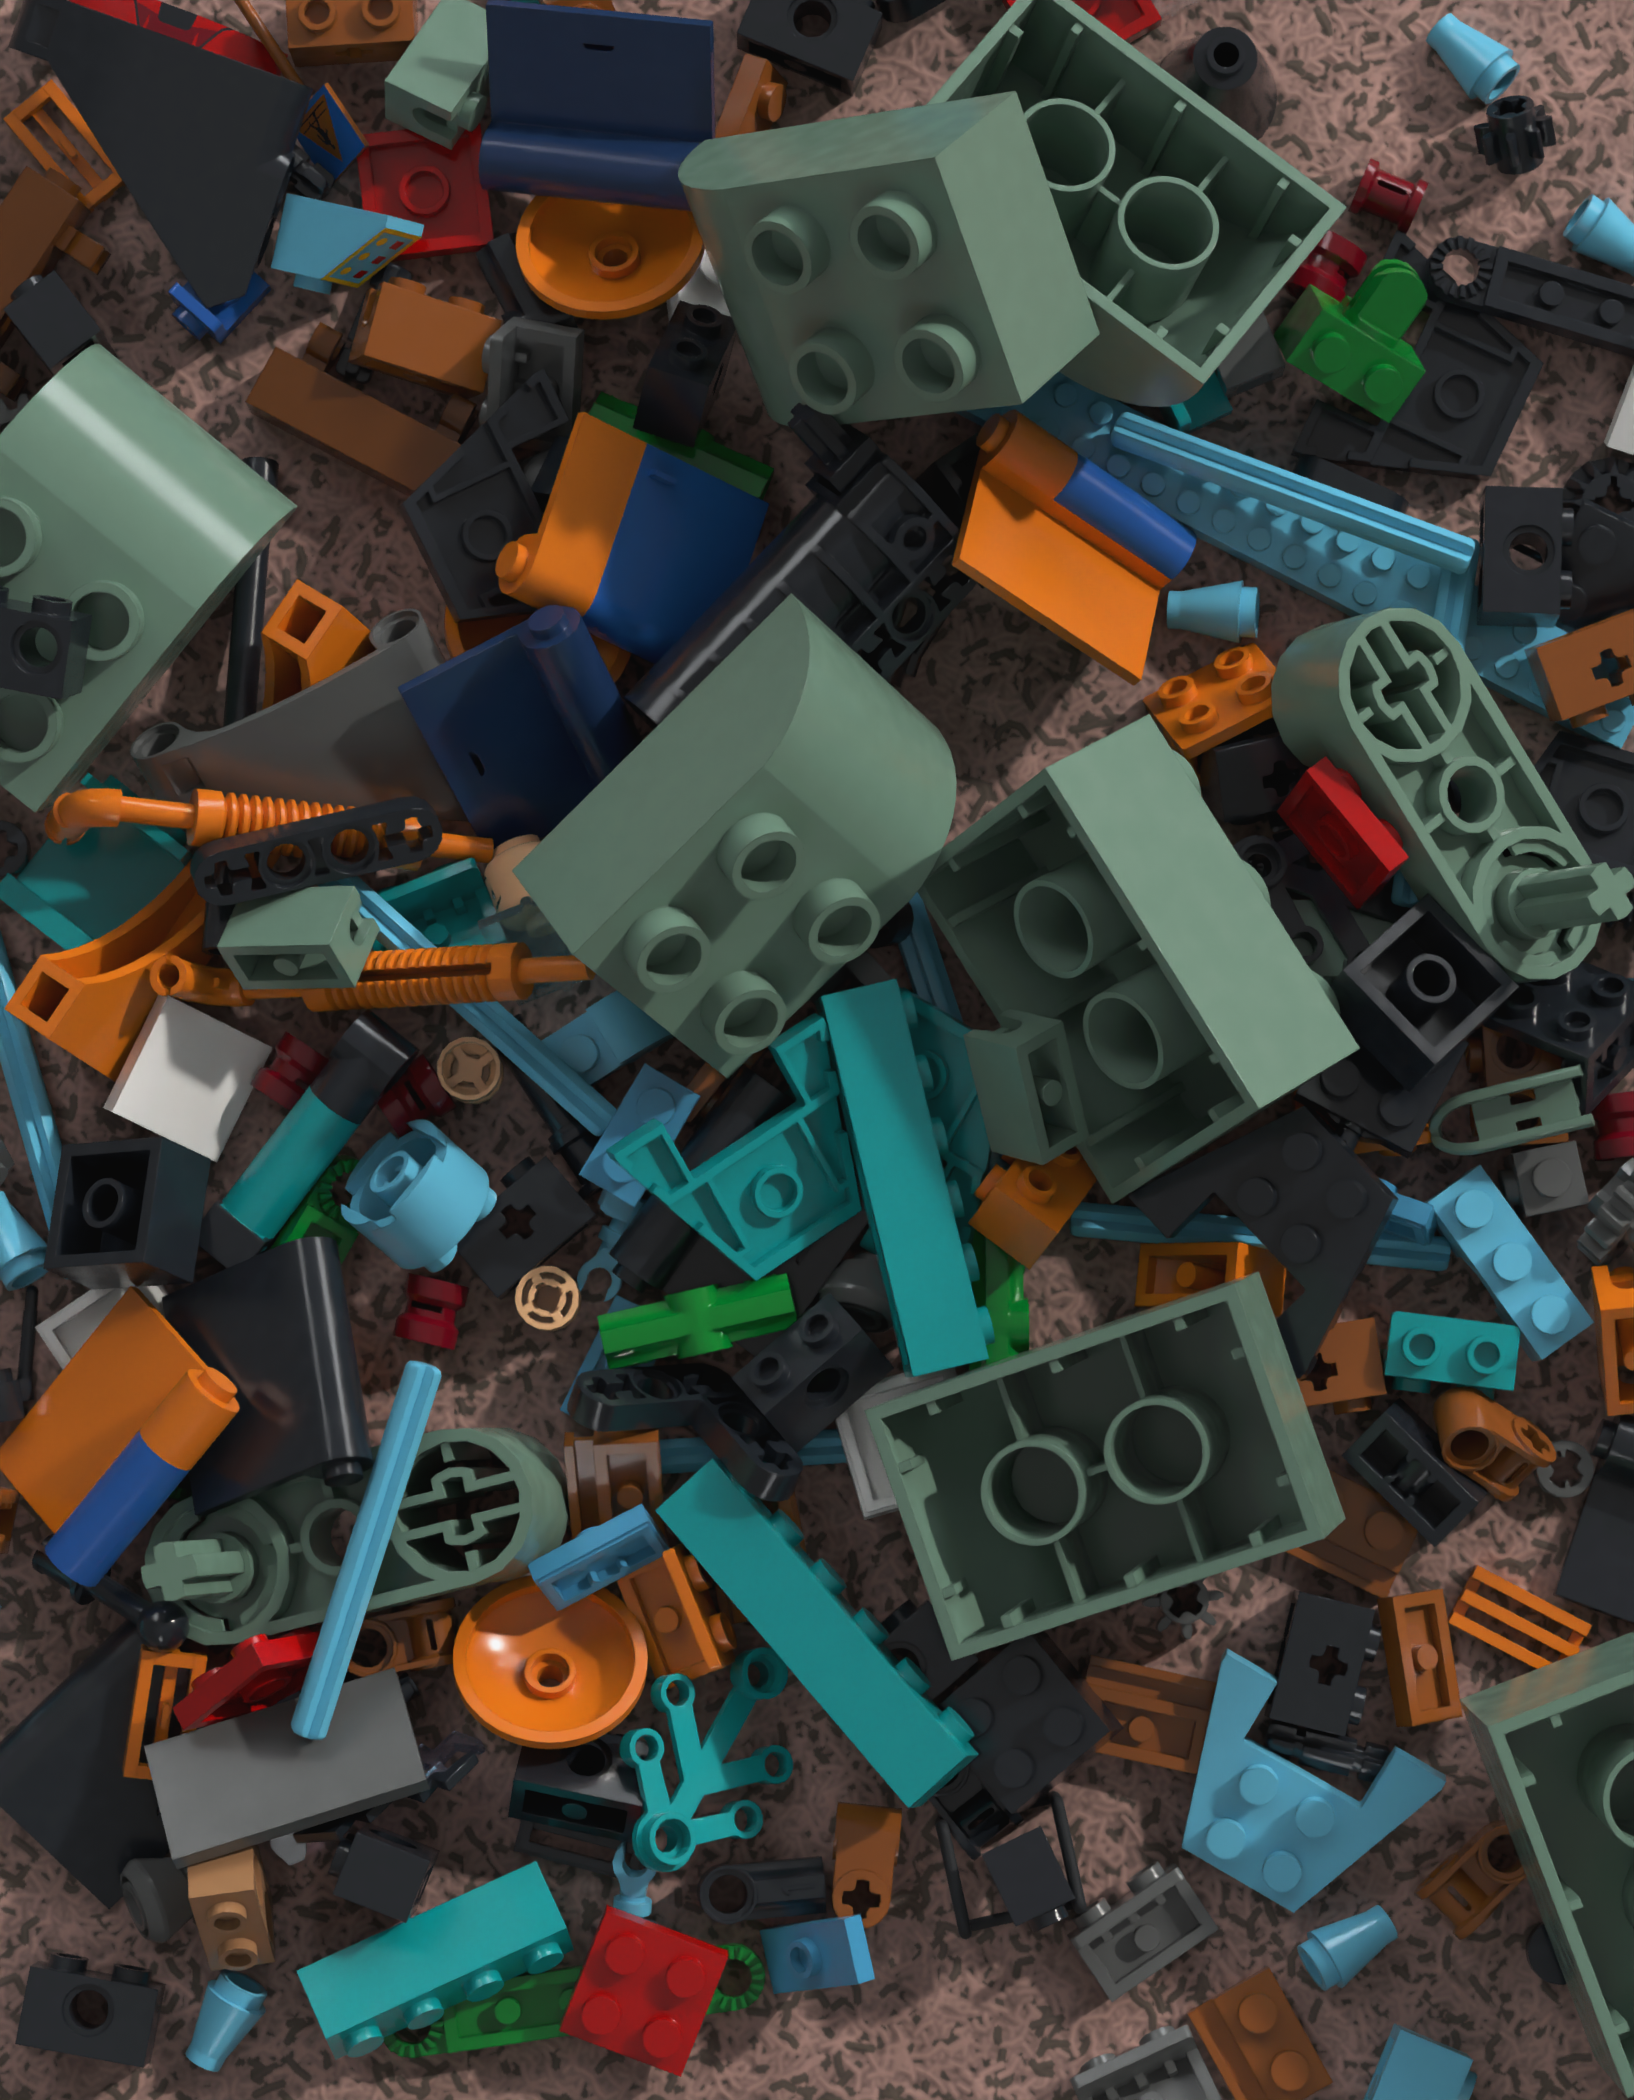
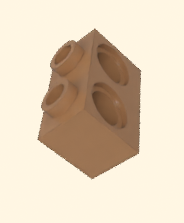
M258 1844L188 1866V1899L210 1970L227 1969L241 1971L249 1969L254 1965L275 1962L272 1893Z

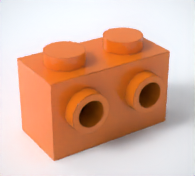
M1076 1146L1044 1165L1002 1155L1001 1159L1008 1163L1010 1167L1006 1171L996 1163L973 1195L983 1203L968 1224L1030 1270L1097 1181Z

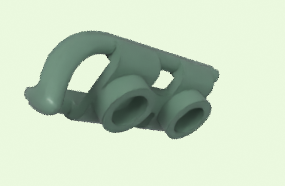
M1578 1064L1468 1091L1446 1100L1438 1107L1429 1120V1130L1433 1145L1437 1149L1453 1155H1474L1595 1126L1592 1114L1581 1116L1579 1098L1575 1092L1572 1080L1573 1078L1583 1076L1581 1065ZM1534 1089L1535 1100L1512 1105L1509 1094ZM1471 1104L1479 1141L1453 1143L1445 1140L1441 1131L1445 1118L1455 1109ZM1540 1117L1542 1126L1518 1131V1122Z

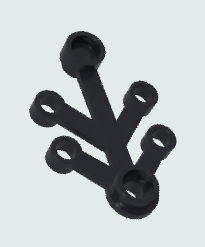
M1295 834L1279 842L1266 836L1253 835L1241 839L1233 846L1241 860L1245 862L1257 860L1266 867L1267 876L1262 879L1269 892L1271 908L1291 940L1304 938L1312 945V955L1302 956L1309 967L1322 954L1324 948L1323 938L1316 929L1305 925L1288 891L1311 898L1345 956L1342 970L1370 946L1350 910L1395 923L1411 909L1392 903L1391 894L1381 891L1374 899L1357 910L1324 869L1318 872L1294 864L1311 854Z

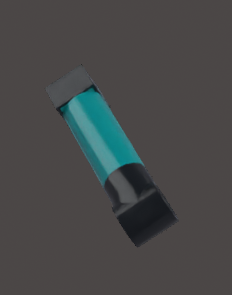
M370 1009L364 1011L337 1042L329 1055V1061L226 1196L215 1202L203 1217L199 1246L226 1268L268 1251L277 1239L278 1231L377 1102L404 1075L418 1055L419 1049Z

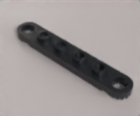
M1458 235L1454 238L1445 239L1427 259L1425 265L1426 282L1430 290L1445 302L1634 358V286L1506 247H1495L1475 241L1471 237L1463 238V236ZM1450 255L1465 257L1474 269L1473 282L1468 283L1466 286L1464 284L1457 286L1455 282L1453 284L1450 283L1451 280L1449 278L1446 279L1444 277L1446 275L1445 271H1442L1444 266L1442 262L1445 257Z

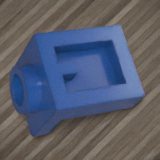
M253 272L245 296L209 309L205 308L189 282L183 287L176 282L168 290V293L173 302L178 306L172 313V316L180 325L199 341L208 333L221 344L271 291V287L258 274Z

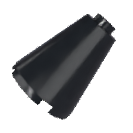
M1233 27L1214 28L1178 45L1160 64L1162 69L1254 138L1259 140L1263 137L1275 114L1277 104L1276 83L1265 59L1253 41L1244 32Z

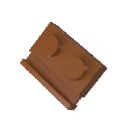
M651 1428L614 1432L594 1431L593 1436L575 1437L574 1432H565L563 1447L572 1540L583 1530L599 1526L642 1503L667 1541L666 1523L655 1511L664 1503L659 1429Z
M1329 1470L1346 1519L1324 1539L1285 1552L1379 1598L1388 1597L1390 1588L1402 1568L1418 1531L1381 1494Z
M1090 1654L1085 1681L1124 1727L1096 1753L1197 1775L1217 1682Z
M1268 1966L1187 2011L1190 2020L1235 2100H1303L1333 2083Z

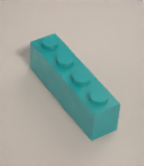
M534 1861L414 1916L406 1923L401 1922L297 1970V1974L335 2060L345 2055L349 2057L366 2055L380 2047L384 2042V2037L406 2027L415 2030L429 2026L443 2016L445 2009L466 1999L470 2002L487 1999L498 1993L503 1988L505 1981L528 1971L529 1974H539L550 1970L563 1960L564 1954L574 1950L565 1922L537 1862Z

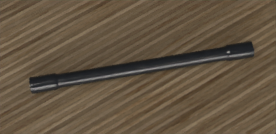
M247 457L242 459L244 463L277 489L279 463L266 457ZM270 542L234 586L223 727L246 718L257 711L262 648L261 631L263 630ZM226 861L214 863V874L211 876L214 877L216 883L224 884L229 882L228 872L231 870L227 866ZM208 902L205 903L202 940L203 953L223 957L217 949V945L236 904L217 906Z

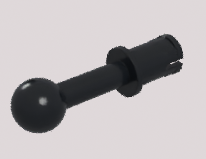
M54 1534L46 1537L41 1545L45 1547ZM36 1550L32 1559L34 1570L47 1575L70 1590L72 1600L78 1604L86 1605L96 1599L137 1625L140 1640L150 1650L167 1653L176 1650L185 1642L189 1633V1619L186 1612L178 1604L164 1600L153 1603L148 1602L110 1577L111 1568L95 1587L83 1586L63 1574L50 1561L47 1555Z

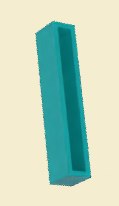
M896 978L821 996L815 1001L817 1014L822 1016L828 1025L830 1040L826 1042L831 1069L835 1070L840 1090L838 1101L845 1129L848 1133L850 1150L881 1278L888 1298L890 1315L905 1377H916L989 1359L986 1345L995 1343L994 1330L987 1307H976L971 1282L979 1280L978 1264L971 1243L961 1244L955 1219L964 1217V1208L956 1180H945L940 1156L949 1154L948 1141L941 1118H930L925 1093L933 1091V1080L925 1054L915 1056L909 1030L918 1029V1019L911 993L909 991L900 993Z
M712 1458L655 1510L908 1808L922 1806L979 1755L968 1742L974 1737V1733L962 1717L949 1706L944 1711H941L927 1695L926 1691L932 1685L920 1668L908 1657H904L899 1662L883 1642L889 1637V1634L877 1618L864 1607L856 1612L843 1597L841 1592L847 1586L835 1569L822 1558L814 1563L801 1548L799 1543L805 1537L798 1526L780 1509L772 1514L758 1497L750 1494L739 1484L720 1459Z

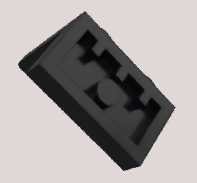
M1582 961L1577 968L1555 979L1517 984L1519 988L1482 1025L1563 1058L1560 1069L1580 1064L1583 1076L1573 1078L1572 1080L1575 1092L1579 1098L1581 1116L1590 1114L1634 1068V981Z

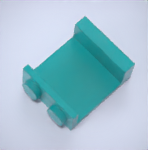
M87 773L80 782L87 789H121L122 796L140 798L111 774L104 783H101L90 773ZM119 822L117 828L92 827L73 845L66 846L67 838H64L60 845L48 838L17 878L7 873L0 882V899L63 949L69 950L98 939L137 914L176 878L193 858V855L183 847L187 842L186 833L180 828Z

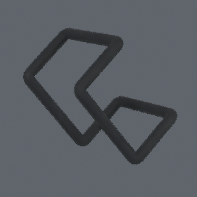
M1050 1791L1029 1809L1051 1804L1068 1884L1075 1896V1899L1063 1905L1066 1911L1074 1909L1076 1913L1082 1914L1086 1911L1087 1906L1064 1802L1058 1792ZM992 1807L987 1809L973 1821L985 1819L994 1812V1809ZM937 1817L935 1819V1827L960 1937L962 1939H969L972 1931L1013 1923L1008 1911L969 1920L949 1825L944 1819Z

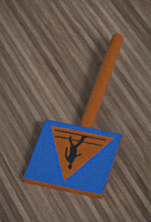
M234 0L286 79L304 85L249 0ZM329 83L323 84L313 97L311 95L297 139L305 152L311 157L313 164L315 165L318 162L333 175L336 183L365 151L369 143Z

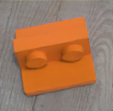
M1255 643L1227 649L1220 653L1214 662L1187 676H1177L1167 680L1159 687L1158 691L1143 699L1148 713L1162 729L1170 748L1182 755L1194 769L1200 786L1201 778L1198 755L1273 717L1271 684L1276 667Z

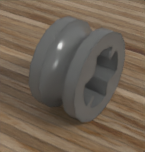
M1557 1440L1551 1442L1558 1457L1564 1458L1566 1450L1576 1456L1577 1460L1574 1463L1573 1469L1580 1476L1572 1486H1570L1568 1480H1563L1561 1487H1558L1549 1479L1554 1472L1552 1466L1549 1465L1547 1468L1538 1467L1533 1471L1536 1483L1544 1492L1553 1497L1570 1498L1581 1494L1588 1488L1593 1478L1594 1464L1591 1455L1582 1445L1574 1441Z

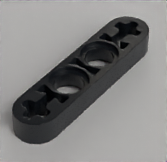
M415 796L400 797L210 841L203 844L194 853L190 862V873L198 894L206 902L217 906L232 905L419 862L430 857L438 849L442 841V826L433 807L426 800ZM416 817L418 823L422 826L418 828V838L407 841L401 832L405 830V820ZM379 823L384 830L385 835L383 837L388 846L379 849V841L372 825ZM348 829L362 832L366 836V842L363 849L357 855L342 858L331 852V843L339 832ZM282 844H292L302 850L300 864L288 872H277L267 865L270 852ZM254 852V860L261 875L260 877H251L248 869L250 866L245 854ZM219 861H226L227 866L231 870L228 872L229 882L224 884H217L214 877L210 876L214 874V863Z

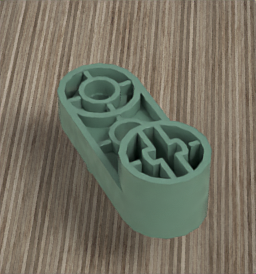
M1386 608L1314 628L1297 636L1280 656L1271 684L1272 715L1283 743L1305 766L1312 767L1326 756L1336 769L1342 768L1354 778L1361 790V799L1377 818L1388 821L1399 833L1403 842V850L1409 856L1400 867V871L1417 899L1420 901L1428 893L1516 984L1555 979L1577 968L1595 946L1601 923L1618 921L1631 912L1633 906L1626 893L1634 888L1632 874L1625 866L1610 869L1606 862L1592 864L1591 859L1460 643L1439 620L1414 608ZM1450 778L1457 785L1461 795L1459 817L1452 811L1448 802L1447 788ZM1508 848L1511 855L1505 857L1502 852Z
M511 1428L440 1429L424 1433L365 1614L495 1581L515 1580L530 1573L528 1565L533 1560L561 1545L570 1520L567 1479L558 1459L537 1438ZM380 1445L371 1447L374 1462ZM489 1450L508 1466L449 1468L453 1462H483L490 1460ZM373 1466L363 1472V1479L360 1482L344 1487H328L324 1484V1479L305 1475L206 1515V1520L193 1529L188 1537V1532L195 1524L201 1521L202 1516L195 1515L192 1496L174 1504L154 1527L145 1553V1566L141 1567L142 1580L152 1602L164 1600L178 1604L186 1612L189 1619L190 1627L187 1638L203 1645L239 1644L259 1634H266L269 1639L287 1634L298 1628L308 1626L312 1628L322 1625L343 1559L335 1552L332 1545L331 1530L334 1521L342 1512L347 1510L357 1517ZM515 1488L519 1490L518 1503L471 1514L472 1519L448 1520L440 1523L437 1519V1508L484 1497V1492L507 1491ZM511 1540L505 1548L465 1552L466 1559L452 1546L498 1543ZM196 1608L209 1616L228 1619L230 1630L225 1628L223 1619L203 1616Z

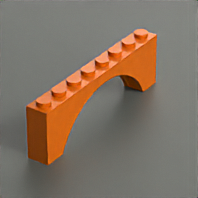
M298 579L261 631L266 670L262 710L322 681L375 651L369 639L371 631L342 605ZM279 851L277 855L269 854L267 865L271 869L281 856V852ZM254 852L245 854L250 866L248 869L251 877H260L261 875L254 860ZM191 860L156 898L119 927L79 947L58 953L40 955L4 1009L116 1082L158 996V993L154 991L150 983V971L155 961L162 956H169L171 959V955L180 957L182 960L206 966L213 956L202 952L206 901L198 894L190 873Z

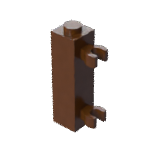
M26 166L0 205V350L15 328L3 309L13 302L10 296L21 283L38 274L43 278L52 272L63 254L68 255L96 275L100 273L111 256V253L106 251L103 246L79 231L91 212L76 198L82 188L51 167H49L43 177ZM0 362V393L15 402L28 383V380Z
M321 322L315 329L302 359L275 347L245 401L250 412L407 496H410L462 445V441L471 430L479 414V411L475 410L477 404L454 393L443 411L439 424L433 430L329 375L328 372L338 360L346 341L342 339V333Z

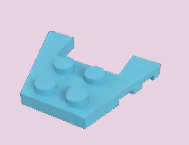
M1226 1648L1220 1662L1200 1763L1183 1834L1182 1848L1294 1913L1440 1792L1446 1783V1775L1395 1746L1361 1801H1357L1246 1736L1277 1685V1677Z

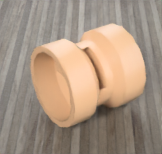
M461 1037L450 1042L442 1050L437 1061V1076L442 1087L455 1100L465 1104H480L491 1099L499 1091L504 1079V1066L498 1053L486 1041L476 1037Z
M541 1266L530 1270L521 1278L516 1288L515 1304L519 1315L527 1324L542 1331H556L567 1327L575 1320L581 1309L582 1296L578 1289V1284L570 1274L557 1267Z

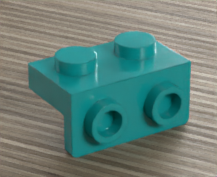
M474 858L443 864L434 869L432 873L399 886L385 887L376 892L437 948L508 943ZM375 939L372 946L374 951L387 950Z
M1395 1311L1390 1316L1387 1349H1380L1383 1375L1393 1376L1391 1389L1430 1394L1431 1381L1456 1384V1387H1473L1481 1390L1486 1396L1494 1400L1495 1389L1514 1391L1520 1329L1514 1325Z

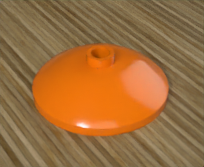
M537 195L526 207L516 234L518 263L521 273L531 290L553 308L569 315L587 319L607 320L625 318L641 314L663 304L690 281L701 263L705 250L694 217L690 211Z
M532 1575L502 1584L482 1597L465 1616L459 1627L453 1647L454 1680L460 1698L468 1711L482 1726L495 1735L512 1743L531 1748L561 1749L574 1747L593 1741L619 1725L635 1707L642 1694L647 1676L648 1653L644 1633L635 1615L628 1611L626 1604L619 1597L603 1587L568 1607L556 1611L536 1585ZM545 1679H555L560 1682V1685L545 1687L540 1682Z

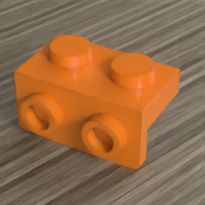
M683 1543L663 1551L662 1557L617 1580L628 1611L635 1615L644 1633L648 1661L656 1679L662 1675L680 1673L692 1680L707 1673L720 1670L735 1662L732 1649L737 1648L736 1634L727 1615L724 1612L717 1613L708 1591V1589L713 1587L712 1577ZM671 1682L668 1685L667 1689L675 1687L676 1685L673 1682Z

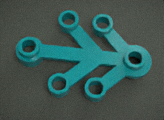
M766 1647L749 1649L737 1655L730 1670V1680L733 1687L701 1745L692 1706L695 1699V1687L692 1681L686 1675L680 1673L662 1675L654 1681L650 1691L651 1701L658 1711L665 1713L667 1716L680 1779L670 1800L660 1765V1760L665 1750L661 1735L651 1728L630 1730L622 1737L619 1746L620 1756L626 1765L635 1768L644 1813L634 1826L632 1845L638 1860L649 1870L655 1872L678 1870L688 1862L698 1844L726 1837L733 1840L750 1839L760 1832L763 1825V1814L760 1807L751 1800L730 1801L722 1807L719 1814L691 1818L704 1795L756 1782L762 1785L780 1784L785 1782L792 1774V1756L786 1748L780 1745L762 1746L757 1748L750 1757L722 1763L756 1701L774 1698L785 1688L788 1679L787 1666L773 1649ZM750 1664L755 1665L760 1672V1679L755 1686H752L748 1679V1667ZM671 1682L679 1690V1700L675 1705L668 1700L666 1694L667 1687ZM640 1737L646 1740L649 1747L648 1755L644 1760L637 1755L635 1750L636 1742ZM769 1754L774 1755L779 1762V1768L773 1776L769 1775L765 1769V1759ZM739 1808L747 1816V1825L743 1831L736 1827L734 1821L735 1814ZM659 1828L663 1829L667 1835V1845L663 1851L657 1848L655 1840L656 1831Z

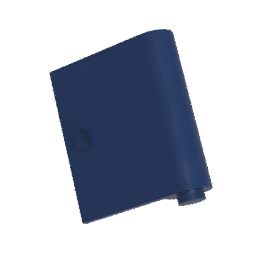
M488 0L486 3L491 122L483 135L479 154V180L482 189L691 212L678 178V170L681 163L694 148L704 140L715 138L713 21L506 0Z
M558 605L542 607L535 611L526 621L397 687L476 836L492 838L494 849L505 841L522 835L533 834L537 835L539 839L548 835L643 741L580 613L572 607ZM480 759L482 767L478 770L476 765L479 763Z

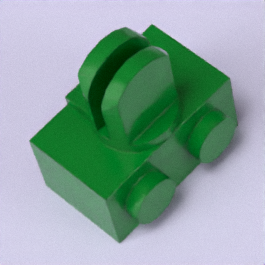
M1384 259L1373 267L1354 296L1351 298L1345 295L1341 302L1309 283L1273 336L1286 362L1390 423L1426 372L1413 347L1401 338L1425 306L1428 294L1417 272L1408 263L1397 259Z

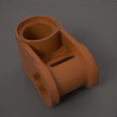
M1459 1386L1441 1394L1434 1403L1433 1417L1444 1461L1451 1468L1460 1471L1482 1485L1487 1492L1503 1502H1510L1519 1494L1518 1485L1538 1467L1547 1468L1557 1459L1553 1444L1538 1426L1524 1417H1518L1486 1396L1481 1390L1473 1387Z
M450 1597L397 1609L398 1612L365 1618L360 1631L363 1629L378 1631L385 1638L387 1653L385 1658L375 1666L361 1665L352 1656L348 1670L355 1675L365 1677L395 1667L396 1672L404 1670L414 1672L453 1664V1647L456 1636L451 1610L456 1607L455 1598ZM428 1619H431L437 1643L436 1650L431 1645L427 1625Z
M838 1802L832 1860H835L831 1895L832 1908L837 1917L853 1915V1907L848 1904H842V1895L844 1891H853L857 1880L867 1881L869 1892L879 1895L878 1907L867 1908L865 1918L862 1919L864 1928H870L878 1924L887 1914L891 1901L894 1867H897L902 1808Z
M1505 1820L1492 1821L1482 1827L1461 1849L1452 1853L1441 1862L1414 1891L1421 1900L1429 1898L1455 1926L1453 1934L1459 1940L1466 1938L1483 1924L1497 1909L1501 1901L1527 1877L1520 1859L1507 1868L1494 1867L1488 1861V1847L1493 1839L1500 1835H1510ZM1452 1886L1468 1902V1905L1463 1906L1447 1888Z

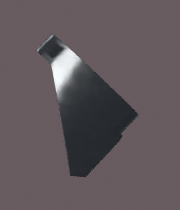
M23 0L8 47L49 62L103 151L205 308L209 309L245 296L254 269L259 267L265 254L292 174L296 157L295 153L292 152L313 88L68 0Z

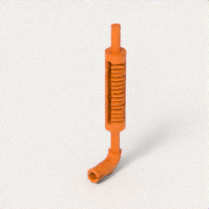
M90 788L77 790L73 793L66 792L60 795L53 803L50 812L46 815L44 827L49 839L60 845L64 838H67L66 846L77 843L89 828H117L119 822L186 829V838L189 846L201 847L203 844L213 840L344 811L345 809L343 805H336L333 809L331 804L327 803L323 804L321 808L319 802H312L309 806L307 801H300L297 805L293 799H288L285 804L283 798H276L273 802L271 797L267 796L261 801L258 795H252L248 799L247 794H240L236 798L235 793L228 792L224 797L222 791L198 788L193 790L189 804L122 796L121 789ZM348 806V807L346 808V810L352 809V808H355V807H353V806ZM411 817L405 820V830L401 832L407 841H412L418 838L417 831L422 826H420L416 817ZM381 824L372 825L379 841V849L388 847L383 837L385 833ZM355 829L339 832L331 843V852L342 858L355 856L363 849L366 836ZM442 833V841L438 849L430 857L453 860L474 858L476 862L489 863L493 856V839ZM292 844L279 845L270 852V855H277L280 851L282 856L286 857L290 856L292 852L295 858L302 857V850ZM422 860L393 867V869L418 871Z
M513 942L494 945L480 944L460 947L372 951L367 958L355 988L243 990L230 968L208 967L182 960L180 957L171 955V959L169 956H162L155 961L150 971V983L154 991L159 995L179 998L188 1003L239 1007L252 1006L256 999L302 997L309 1010L312 1012L527 1000L532 994L534 983L593 980L596 973L573 955L533 957L529 947L524 942Z

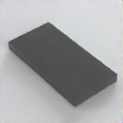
M395 1667L343 1683L327 1735L323 1740L304 1738L293 1732L291 1721L299 1699L298 1697L144 1746L172 1861L176 1869L178 1870L430 1790Z

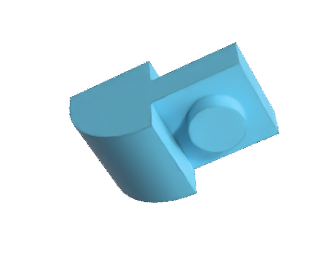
M616 990L585 1009L587 1012L546 1037L542 1042L588 1084L594 1086L623 1066L633 1063L674 1036Z

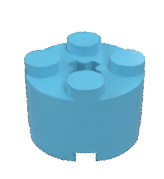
M418 1119L406 1123L414 1131L405 1134L399 1139L389 1132L364 1154L350 1174L345 1189L352 1195L350 1208L341 1204V1213L347 1222L403 1269L425 1267L429 1272L435 1273L445 1268L453 1260L457 1252V1244L468 1233L474 1223L482 1220L492 1211L497 1200V1194L489 1187L488 1175L480 1165L432 1122Z

